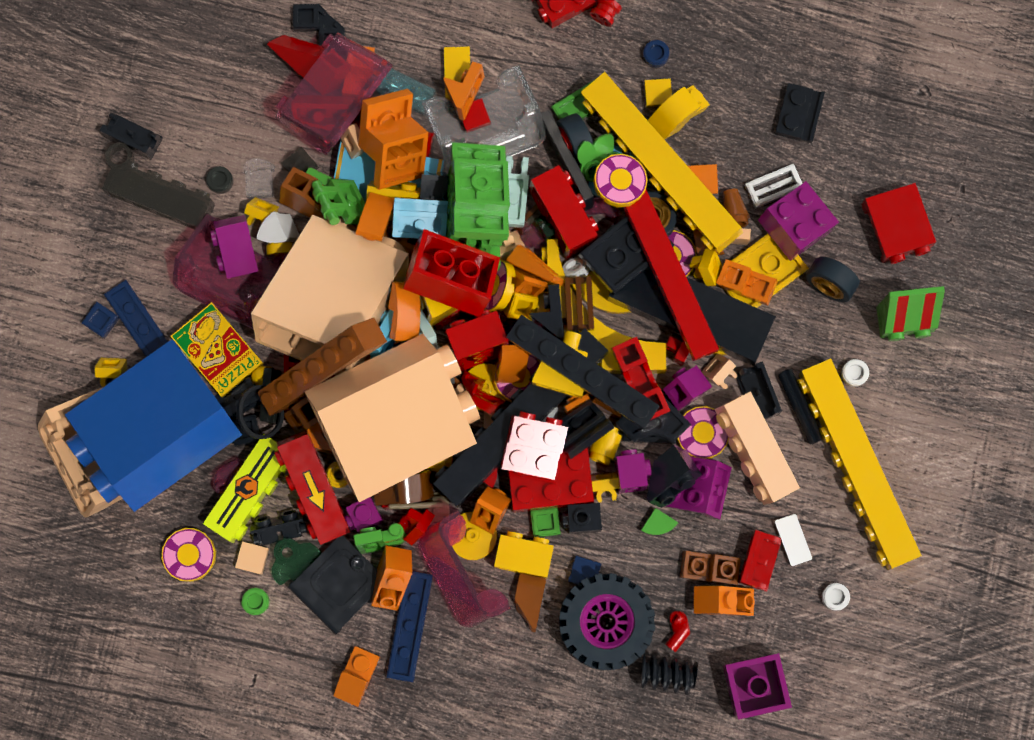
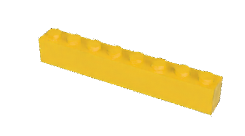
M606 72L602 73L581 91L585 99L582 102L583 106L591 115L596 112L601 118L598 122L608 134L612 131L618 137L615 142L622 151L626 153L629 150L635 159L642 164L644 169L652 176L649 179L650 183L658 192L662 189L669 196L666 198V201L675 211L680 209L686 215L683 218L684 222L692 231L696 228L703 235L700 240L709 250L714 248L720 253L743 234L742 227Z
M832 359L799 373L800 379L797 382L802 393H807L811 403L808 406L814 419L818 418L822 428L819 430L824 442H829L831 445L833 463L837 468L841 467L844 474L842 482L847 492L852 491L856 500L853 502L854 509L859 517L863 516L867 524L864 527L865 533L870 542L874 541L878 548L876 557L882 567L886 566L887 570H890L921 557L922 555Z

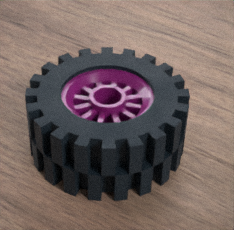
M609 573L597 574L586 578L571 589L561 606L559 628L562 641L570 654L580 663L590 668L615 670L628 666L640 658L651 644L656 625L654 624L655 612L650 604L651 600L648 595H645L638 584H634L631 579L625 576L620 577L617 574ZM601 602H606L605 611H603L600 605ZM610 602L616 604L612 611H609ZM596 605L600 614L596 613L591 608ZM620 606L623 612L616 615L615 612ZM588 613L595 616L596 619H587ZM604 614L611 615L615 620L614 627L610 630L603 629L599 624V619ZM626 614L627 621L618 620L619 617ZM587 623H596V626L588 629ZM618 624L627 625L626 630L624 631L619 628ZM598 629L599 632L594 638L590 633ZM614 630L620 632L623 635L618 639ZM602 633H604V642L598 640ZM609 633H611L614 642H608Z

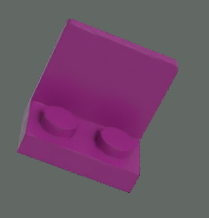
M691 457L702 475L692 487L683 490L670 505L664 507L697 512L710 518L721 519L732 467L717 460Z

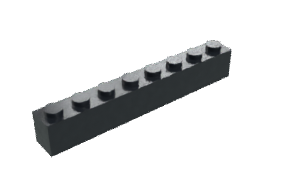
M585 328L581 332L576 330L575 333L582 335L578 350L587 352V358L598 365L608 354V350ZM534 373L529 378L531 384L525 390L519 388L510 398L512 403L506 409L501 407L491 417L494 422L487 429L481 427L474 434L477 444L455 454L453 458L456 461L449 468L446 465L443 466L435 474L434 477L437 480L433 484L459 508L502 463L511 416H519L520 411L536 414L535 420L543 421L564 400L567 394L532 385Z

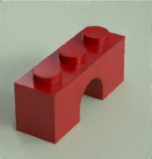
M637 336L612 347L611 351L626 384L659 405L652 419L670 412L660 386L656 383L650 370L648 360Z

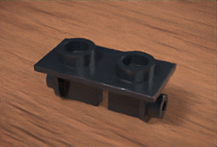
M288 510L281 513V516L270 518V516H263L255 519L250 526V534H252L254 544L263 546L279 542L277 532L282 531L284 540L303 536V533H307L306 523L303 522L304 515L300 511Z

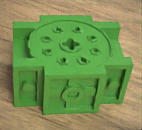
M452 142L451 164L447 174L448 206L446 237L500 257L502 242L504 240L507 241L509 237L508 210L510 207L508 161H506L505 146Z

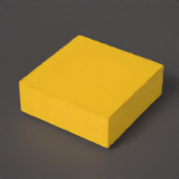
M671 78L644 81L646 108L660 107L672 96Z

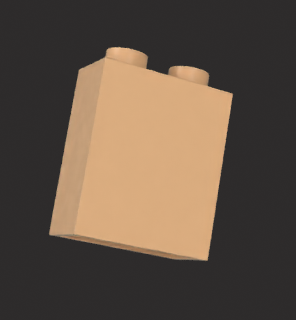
M312 215L251 313L256 342L302 361L352 325L374 317L380 327L382 314L385 310H390L388 306L392 282H405L409 268V253H406L404 247L391 238L383 237L381 242L376 240L370 241L363 238V236L356 235L357 229L352 224H345L341 218H339L338 224L331 225L329 221ZM367 356L357 360L334 375L337 376L363 363Z
M421 334L304 391L345 481L359 502L477 444L469 424L479 420L480 415L467 390L458 394L455 393L450 379L460 375L461 370L447 344L435 349L424 334Z

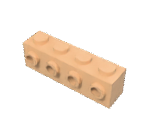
M751 392L743 394L714 409L717 414L718 424L722 429H725L729 437V445L733 452L737 453L741 461L743 473L750 478L754 486L753 492L763 505L773 503L800 488Z

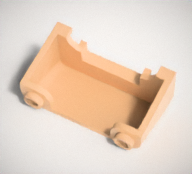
M103 387L46 410L38 423L39 435L78 510L85 518L123 499L119 495L110 503H107L89 478L90 475L100 469L96 461L84 467L66 443V440L77 432L65 414Z

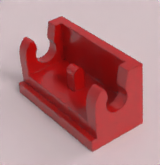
M758 530L753 531L738 581L739 584L765 592L768 591L782 542L781 538Z

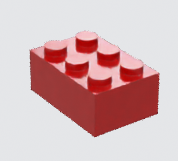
M560 165L531 179L529 193L543 215L545 222H547L554 238L558 239V245L563 255L568 259L591 245L597 238L596 232L599 231V228L592 216L588 218L583 209L586 207L582 196L579 193L575 195L571 187L573 181L567 170L562 171Z
M424 229L414 246L403 289L480 317L491 300L500 257Z
M485 310L480 317L475 316L476 319L465 322L464 319L455 321L446 330L449 345L461 372L498 359L501 346L509 345L497 311L491 313L490 310Z
M588 448L572 459L563 451L560 454L555 480L509 471L513 513L594 503Z

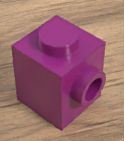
M696 365L688 371L684 367L672 376L674 380L663 390L679 411L701 397L712 388V385Z
M372 497L346 507L348 514L344 517L351 531L356 529L360 534L361 529L376 527L384 523Z

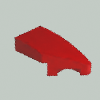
M464 371L462 376L463 385L477 407L492 416L501 407L503 408L504 400L482 390L486 380Z

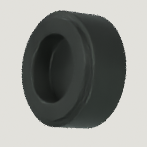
M218 166L208 172L206 182L211 191L217 194H224L232 188L234 179L227 168Z

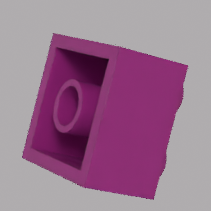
M807 181L768 207L758 219L790 261L828 235L839 223Z
M779 653L723 665L735 719L739 720L792 708Z

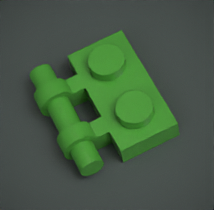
M331 179L328 186H323L320 180L312 183L313 196L321 204V213L331 225L339 223L340 219L338 216H342L345 224L359 223L366 203L354 180Z
M394 523L386 531L376 530L375 527L361 529L360 534L354 535V540L360 553L366 554L384 550L385 545L396 546L403 544L406 533L400 524Z

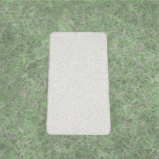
M793 514L776 520L775 524L791 566L812 560L797 515Z

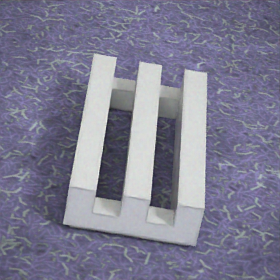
M791 164L745 183V188L749 192L754 208L757 209L783 198L803 183L794 164ZM791 172L792 174L791 177L755 191L753 188ZM790 183H796V185L779 191L760 200L758 199V197L763 194L776 190Z

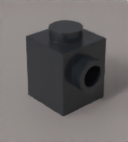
M600 503L567 505V512H562L563 528H569V534L602 531Z

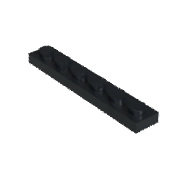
M523 315L519 317L506 339L642 429L646 428L659 408L658 404Z

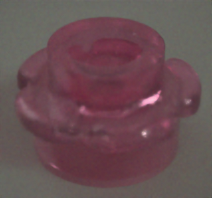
M532 224L527 228L523 227V234L520 236L523 243L529 249L532 247L540 248L539 245L544 242V238L538 229Z

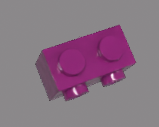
M245 215L214 221L215 230L210 231L213 246L219 245L221 255L216 256L219 271H225L227 279L258 272Z
M636 449L621 451L620 456H616L615 459L619 494L645 491L648 486L647 478H650L651 475L650 460L644 459V453L637 454Z

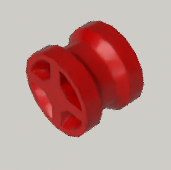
M597 0L596 8H592L589 15L601 25L611 27L614 23L615 14H619L622 9L621 5L615 0Z

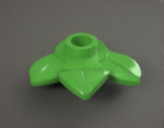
M612 134L599 136L593 144L583 141L579 146L577 158L581 163L579 168L586 181L593 182L596 168L603 159L610 155L623 154L613 152L614 138Z

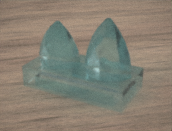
M389 67L377 89L378 93L384 95L408 89L413 93L412 110L424 115L436 94V90Z

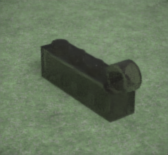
M114 143L108 147L105 159L111 169L102 187L107 195L201 233L204 232L215 207V203L210 198L211 195L200 189H196L195 192L186 189L187 185L175 179H172L171 182L163 180L161 174L152 170H148L147 173L138 170L139 166L134 164L133 152L123 143ZM118 151H126L128 155L126 161L122 164H114L112 161L113 155Z

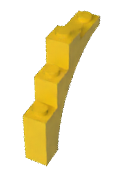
M547 239V247H542V260L564 280V284L562 286L559 285L562 322H567L565 274L560 261L558 239ZM548 287L546 288L547 292H542L538 296L540 299L535 313L550 312V309L544 308L543 293H548ZM571 289L572 325H578L576 296ZM582 305L583 325H588V311ZM594 317V330L589 332L608 350V354L598 365L611 374H622L611 348L632 339V337L625 336L607 327ZM564 325V335H565V332L567 331V325ZM639 340L652 374H665L666 343Z

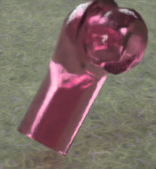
M595 197L593 208L585 211L587 215L605 214L613 223L622 215L615 206L608 205L601 197Z
M238 457L216 470L213 488L217 494L223 495L231 483L233 475L243 465Z

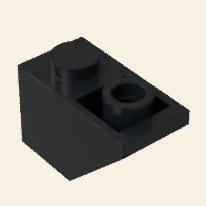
M673 445L654 460L646 498L649 503L660 508L670 505L679 493L692 487L702 475L685 449Z

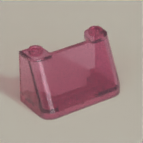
M331 33L321 45L325 49L291 96L288 98L284 95L275 107L279 110L275 116L277 120L324 155L331 151L361 111L362 100L369 99L393 67V64L385 58L340 33H337L335 36Z
M206 214L175 256L173 284L183 294L207 306L212 302L220 313L254 329L251 313L288 253H279L271 260L254 251L258 272L227 279L225 271H219L216 256L221 255L219 245L213 246L210 231L215 230L213 222L221 219Z
M458 510L427 528L425 533L417 540V545L456 620L460 625L471 628L511 609V605L506 596L496 589H486L477 594L452 547L461 542L466 534V521Z

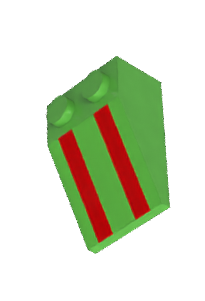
M944 286L889 292L876 307L880 338L888 337V341H899L905 339L904 335H915V338L930 337L931 333L939 325L945 293Z

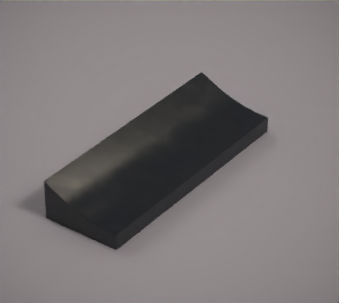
M651 267L646 269L614 296L611 293L609 294V302L680 333ZM687 277L719 347L718 351L754 366L776 316Z

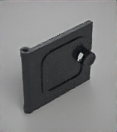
M340 536L295 581L290 582L287 588L336 635L340 633L342 627L373 596L377 569L344 536Z

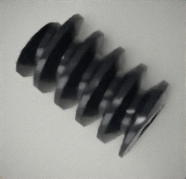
M644 653L640 673L641 687L645 688L648 681H651L652 690H656L658 684L662 683L664 692L668 690L670 685H673L674 693L677 694L680 687H683L685 695H688L696 685L698 662H694L690 669L688 660H684L679 667L676 658H673L670 665H668L667 658L662 657L658 664L656 655H651L647 662Z

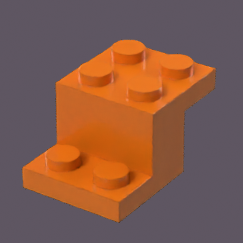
M408 89L362 100L358 146L376 162L374 185L379 190L419 179L425 170L429 132L411 117L413 93Z

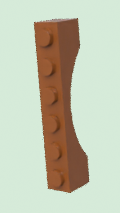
M293 167L281 185L279 203L310 218L314 215L327 220L321 213V204L313 196L312 183L318 179ZM388 221L384 237L391 238L404 247L406 253H409L410 264L413 249L418 238L392 237V222ZM352 224L357 229L358 224Z
M374 317L352 325L257 393L269 416L284 411L307 397L304 391L319 385L335 373L372 353L385 344L387 340Z

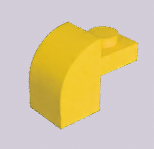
M694 85L687 89L683 87L669 97L653 113L648 121L665 140L679 132L691 118L705 111L710 104Z

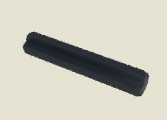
M787 369L780 372L778 377L808 443L811 445L820 442L823 439L822 434L793 371Z

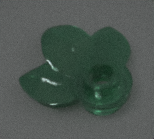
M291 538L279 540L274 547V557L276 560L271 568L274 580L278 585L284 584L289 578L295 581L322 552L310 542L298 544ZM284 548H291L292 554L286 557L282 554Z

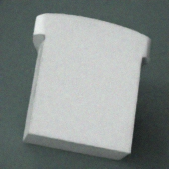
M272 212L263 221L257 233L258 240L268 243L294 242L300 236L291 215L279 214L278 212Z

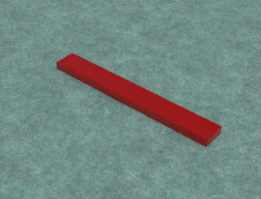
M645 190L638 201L631 206L623 208L691 358L695 361L718 352L719 347L647 190Z

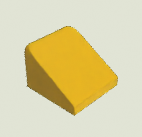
M514 292L503 312L508 318L519 319L523 315L529 319V314L535 313L540 298Z

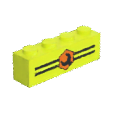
M271 438L259 439L203 523L229 542L234 543L236 539L240 541L248 530L246 524L251 517L256 518L263 508L261 502L266 494L270 496L278 485L276 479L280 473L287 472L286 466H280L274 451L278 450L276 441Z

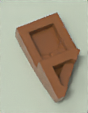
M520 573L514 599L516 610L526 620L529 629L532 632H536L546 578Z

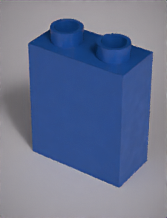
M173 339L65 414L77 432L66 440L68 447L84 467L93 461H96L100 467L99 470L89 476L93 485L107 503H110L120 495L134 512L242 435Z

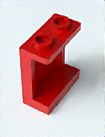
M916 183L865 198L861 205L864 214L868 213L882 252V263L890 261V264H896L906 260L905 256L915 253V256L918 257L931 252L930 248L934 246L936 239Z

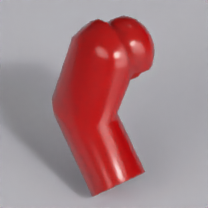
M673 611L670 614L669 620L673 635L665 644L675 653L690 635L688 618L685 613L680 611Z

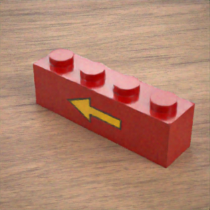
M305 430L277 442L278 450L274 451L279 465H285L289 475L285 476L290 490L296 489L300 499L296 500L300 513L302 515L307 514L310 520L307 528L312 539L317 538L320 545L350 533V527L308 431Z

